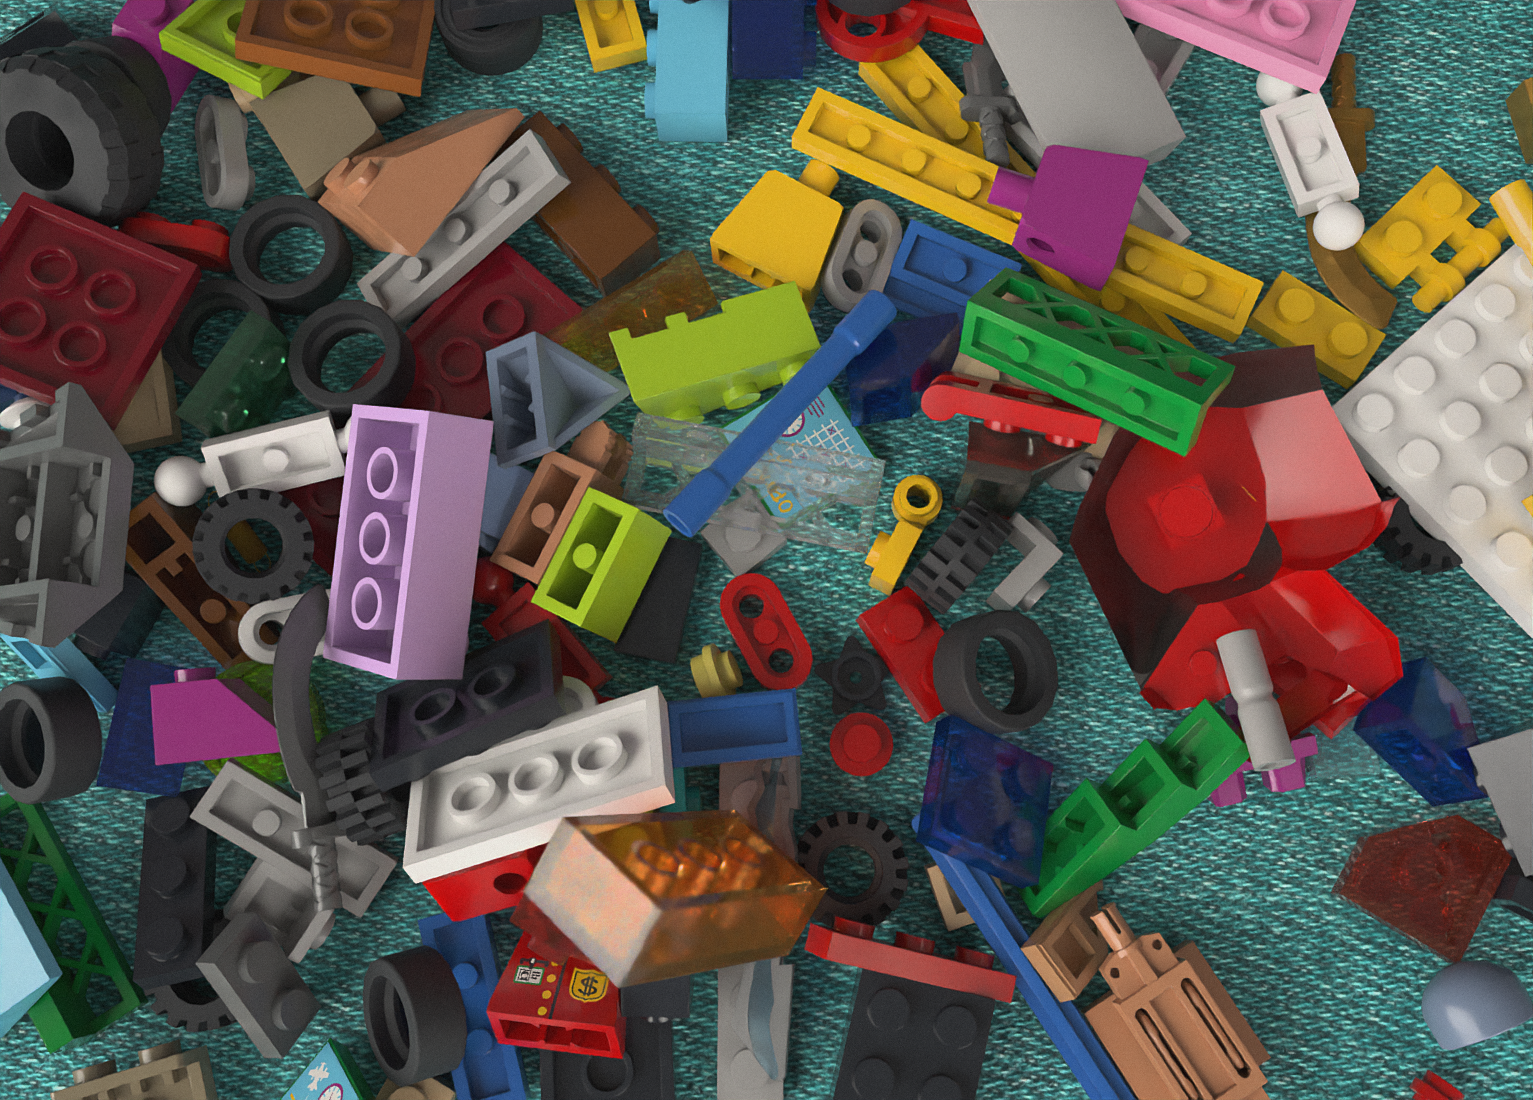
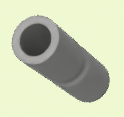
M1239 630L1221 636L1216 640L1231 694L1238 703V717L1254 771H1269L1296 762L1279 704L1272 696L1273 684L1256 630Z

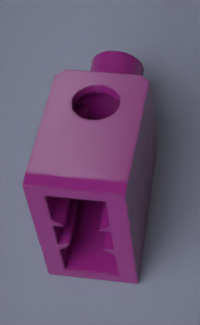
M1049 145L1045 148L1035 177L999 166L987 203L1022 214L1012 242V246L1017 251L1091 289L1101 291L1115 266L1149 160L1062 145Z

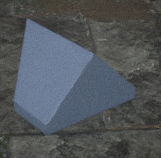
M536 331L487 351L486 361L498 466L507 469L557 450L629 396L631 393L628 385Z

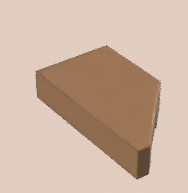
M1103 879L1051 911L1020 948L1060 1003L1075 1000L1108 956V943L1095 922L1090 918L1098 910L1097 892L1103 890Z

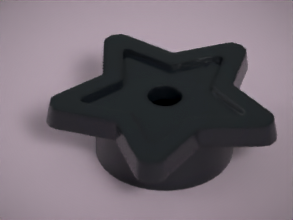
M855 636L847 637L838 659L815 666L814 672L833 688L832 711L834 714L840 715L857 703L877 710H884L887 704L881 682L889 673V669L880 656H872L865 652ZM853 672L861 674L862 680L857 684L850 680V675Z

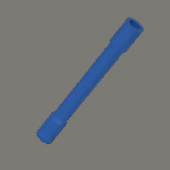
M869 290L836 325L830 338L711 465L702 469L663 510V514L679 532L687 537H693L729 498L733 487L855 356L863 353L897 316V310L891 300L877 290Z

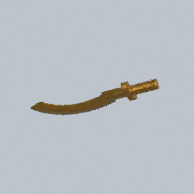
M1344 53L1336 55L1331 65L1333 100L1332 108L1327 109L1354 173L1357 176L1358 173H1364L1367 169L1365 132L1375 127V111L1370 108H1356V84H1354V81H1356V69H1354L1356 65L1355 56ZM1319 211L1305 215L1306 233L1311 256L1327 288L1341 304L1365 323L1379 330L1386 328L1397 304L1396 297L1382 288L1368 274L1358 258L1354 245L1345 250L1334 251L1324 248L1317 242L1313 233V223Z

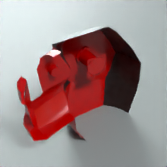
M1314 344L1238 352L1217 357L1236 367L1230 383L1208 407L1197 443L1184 457L1119 427L1079 506L1069 542L1141 689L1139 693L1153 709L1178 711L1188 707H1197L1204 698L1217 703L1231 693L1216 640L1223 635L1239 630H1256L1267 667L1285 654L1306 665V678L1276 699L1290 742L1293 737L1339 705L1363 698L1374 701L1403 677L1398 637L1326 571L1368 548L1388 526L1394 505L1400 497L1381 502L1322 389L1315 360ZM1189 372L1174 373V375L1198 386H1202L1206 381ZM1239 573L1246 575L1242 579L1233 581ZM1249 757L1246 761L1252 763L1251 758Z

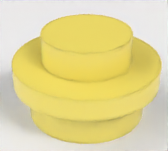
M711 643L702 648L701 655L690 660L692 675L702 698L735 695L736 688L743 685L740 668L729 650L721 653L720 649L714 643Z

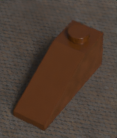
M155 490L130 509L125 560L229 675L232 676L253 660L243 651L239 643L238 629L243 616L256 604L236 602L225 598V596L214 591L206 583L197 569L193 556V535L199 518L203 513L195 504L188 506L169 504ZM225 545V552L229 561L236 568L240 569L237 562L230 553L229 549ZM269 621L261 625L259 636L264 643L274 645L279 640L280 632L274 622Z

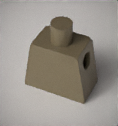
M316 75L274 91L264 100L256 98L249 102L310 199L317 202L328 189L324 185V180L335 165L344 158L352 160L354 156L386 144L378 127L407 111L397 92L371 88L357 96L349 82Z

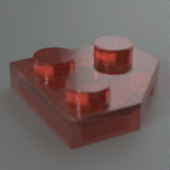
M1445 815L1359 837L1330 893L1445 962L1455 963L1461 961L1512 856L1507 852L1502 840L1459 815Z

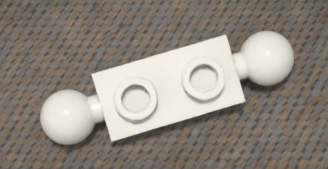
M1260 72L1256 81V91L1260 100L1270 106L1260 110L1261 126L1298 218L1319 211L1313 223V233L1317 242L1324 248L1334 251L1350 248L1359 241L1365 227L1361 211L1355 205L1346 202L1359 197L1360 184L1320 90L1317 94L1310 92L1300 96L1303 88Z
M325 410L204 440L201 450L206 462L199 463L187 456H174L163 461L155 472V489L159 496L167 503L175 506H188L199 501L204 496L207 488L215 486L220 498L225 494L241 489L260 488L280 492L344 476L346 467L344 454L348 450L351 417L346 422L344 428L336 430L330 411Z

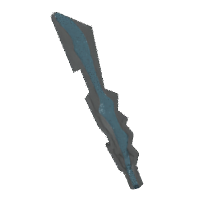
M800 756L757 761L753 768L758 788L747 806L752 831L744 839L753 863L741 891L757 909L731 1027L769 1077L776 1082L785 1079L788 1067L795 964L782 965L785 916L798 908V846L793 828L794 809L802 810Z

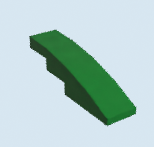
M1204 698L1161 744L1145 738L1102 784L1086 778L1003 866L1004 871L1033 916L1042 918L1102 880L1153 843L1205 800L1250 757L1243 732L1218 704Z

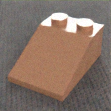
M517 108L467 110L354 156L352 160L344 158L335 165L325 178L324 185L328 189L319 199L318 203L372 250L415 257L525 116Z

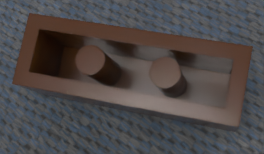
M538 111L512 132L490 160L489 165L529 129L543 137L571 183L536 212L531 219L609 302L661 258L656 236L660 229L645 208L640 204H636L631 208L619 195L622 191L621 187L604 165L598 163L593 167L581 155L584 152L581 143L565 124L560 123L555 127L541 111Z

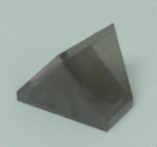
M969 421L950 509L962 511L975 496L1004 519L1009 520L1018 504L1092 444L1083 442L1081 447H1065L1047 441L1045 435L1025 431L1003 433L989 429L983 423Z

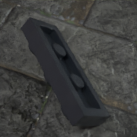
M209 786L146 799L133 981L144 990L205 977L195 963L213 943L217 833L192 819L190 815L209 789Z

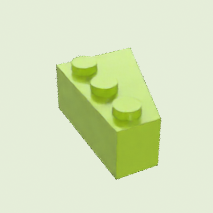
M795 281L724 300L721 302L723 312L690 323L685 312L665 317V323L668 329L632 339L628 327L609 332L634 403L661 432L667 429L671 432H681L699 425L704 420L703 415L724 406L729 410L745 407L757 401L761 396V391L783 383V386H785L821 347Z

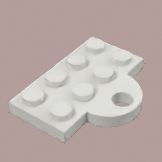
M563 676L565 715L553 719L549 724L540 729L527 730L492 745L487 751L479 755L466 756L432 771L423 779L411 782L403 869L416 884L675 803L668 708L658 685L599 704L585 683L573 677Z

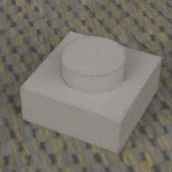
M748 493L700 531L702 538L735 577L754 572L787 544V538Z

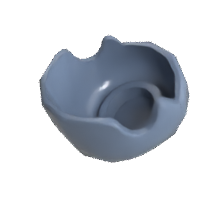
M1488 960L1457 961L1439 970L1430 980L1423 992L1421 1011L1424 1021L1440 1047L1445 1050H1454L1495 1037L1533 1018V1002L1526 987L1508 967Z

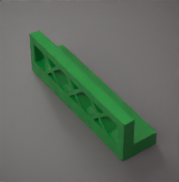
M1007 267L967 301L959 352L1184 457L1197 443L1208 407L1230 383L1236 367ZM1010 293L1030 302V304H1013L1002 299V297ZM1073 321L1086 328L1070 329L1057 322ZM1130 346L1144 354L1128 355L1114 347ZM1173 372H1189L1206 381L1202 386H1198L1174 375Z
M7 793L0 798V819L19 807L29 826L21 850L5 846L0 838V858L63 973L27 1011L49 1054H54L84 1045L149 1003L142 988L133 981V971L42 804L28 805L18 802ZM39 845L45 855L37 853ZM11 857L19 858L16 866ZM34 862L51 865L58 878L51 904L33 900L27 888ZM68 898L74 909L66 907ZM40 912L48 913L46 921ZM63 917L80 920L88 933L81 959L63 955L56 943ZM97 954H99L104 964L95 962ZM70 967L78 969L76 977L72 973ZM92 972L111 976L123 998V1001L98 1017L94 1014L85 997Z

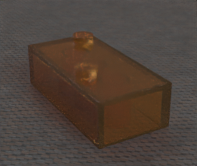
M736 810L562 817L523 892L618 988L787 956L827 888Z

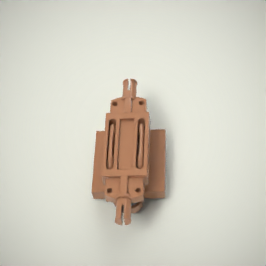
M1110 902L1101 907L1103 911H1095L1090 918L1095 922L1113 950L1098 968L1111 990L1081 1009L1080 1012L1138 1100H1270L1262 1087L1268 1080L1258 1066L1271 1057L1192 940L1186 939L1170 949L1159 932L1153 931L1135 936L1117 909L1115 902Z

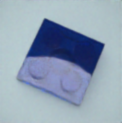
M952 714L937 721L916 842L1021 889L1039 884L1053 764Z

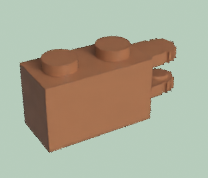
M602 420L594 421L581 431L580 436L576 437L567 456L556 451L544 454L490 561L539 585L588 487L626 502L630 493L619 485L629 468L628 462L632 461L631 457L634 454L632 449L634 446L621 433L617 435L609 427L610 425Z

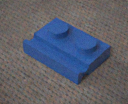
M911 219L891 265L892 268L882 293L891 300L896 310L961 337L967 301L1005 267L1020 273L1023 264Z

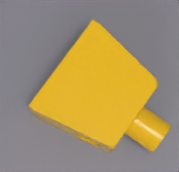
M811 159L797 181L777 170L767 171L710 237L713 263L762 289L795 281L806 310L810 313L821 288L820 275L837 229L843 219L844 207L839 202L829 198L840 179L838 173L830 165L816 159Z

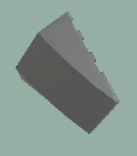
M71 382L55 391V403L49 407L34 404L20 414V425L10 432L0 430V633L12 637L25 638L30 643L51 648L59 645L123 590L134 473L133 461L82 385Z

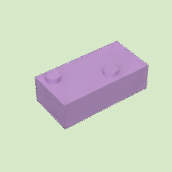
M353 404L323 658L396 680L462 679L465 655L469 647L468 628L494 421L424 410Z

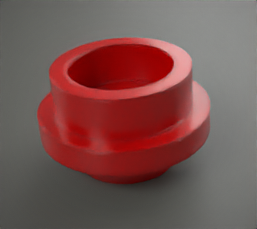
M858 712L847 715L836 724L831 733L829 745L831 756L836 765L850 775L859 777L873 775L888 763L892 755V734L888 726L873 714Z

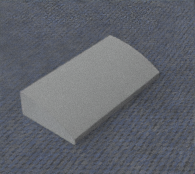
M967 0L1043 152L1046 146L1055 144L1140 157L1149 160L1148 165L1164 160L1186 138L1181 125L1115 0Z

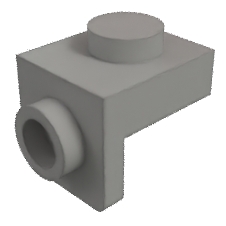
M1016 512L1007 521L1015 528L1006 540L1021 552L1025 558L992 592L986 602L994 610L1011 611L1017 605L1026 613L1051 587L1042 577L1064 553L1055 546L1058 540L1044 523L1034 517L1026 520L1021 514Z
M258 857L223 908L224 916L229 920H232L237 913H257L277 943L283 947L286 958L296 963L301 962L309 948L316 950L324 943L332 930L336 915L333 913L334 909L315 912L314 895L311 888Z

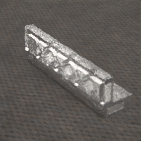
M637 412L632 430L634 455L622 501L638 509L663 514V510L694 478H691L688 473L697 475L702 469L709 467L741 432ZM777 440L735 485L742 496L726 506H720L706 522L867 554L886 460ZM646 465L671 469L682 483L665 494L640 490ZM749 485L757 486V488L752 490ZM777 490L788 492L794 495L803 509L786 519L770 516L760 500ZM810 497L818 498V500L813 502ZM837 502L863 507L858 533L832 528L821 512ZM750 507L753 512L745 511L744 509ZM811 519L814 524L806 523L805 521Z

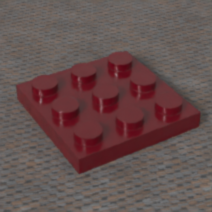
M23 191L0 227V384L50 405L56 402L55 391L68 382L82 385L111 430L115 431L203 276L199 266Z

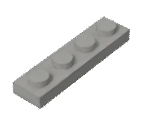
M529 129L479 174L415 257L390 253L365 275L357 285L366 301L381 307L402 330L569 185L571 181L543 137Z

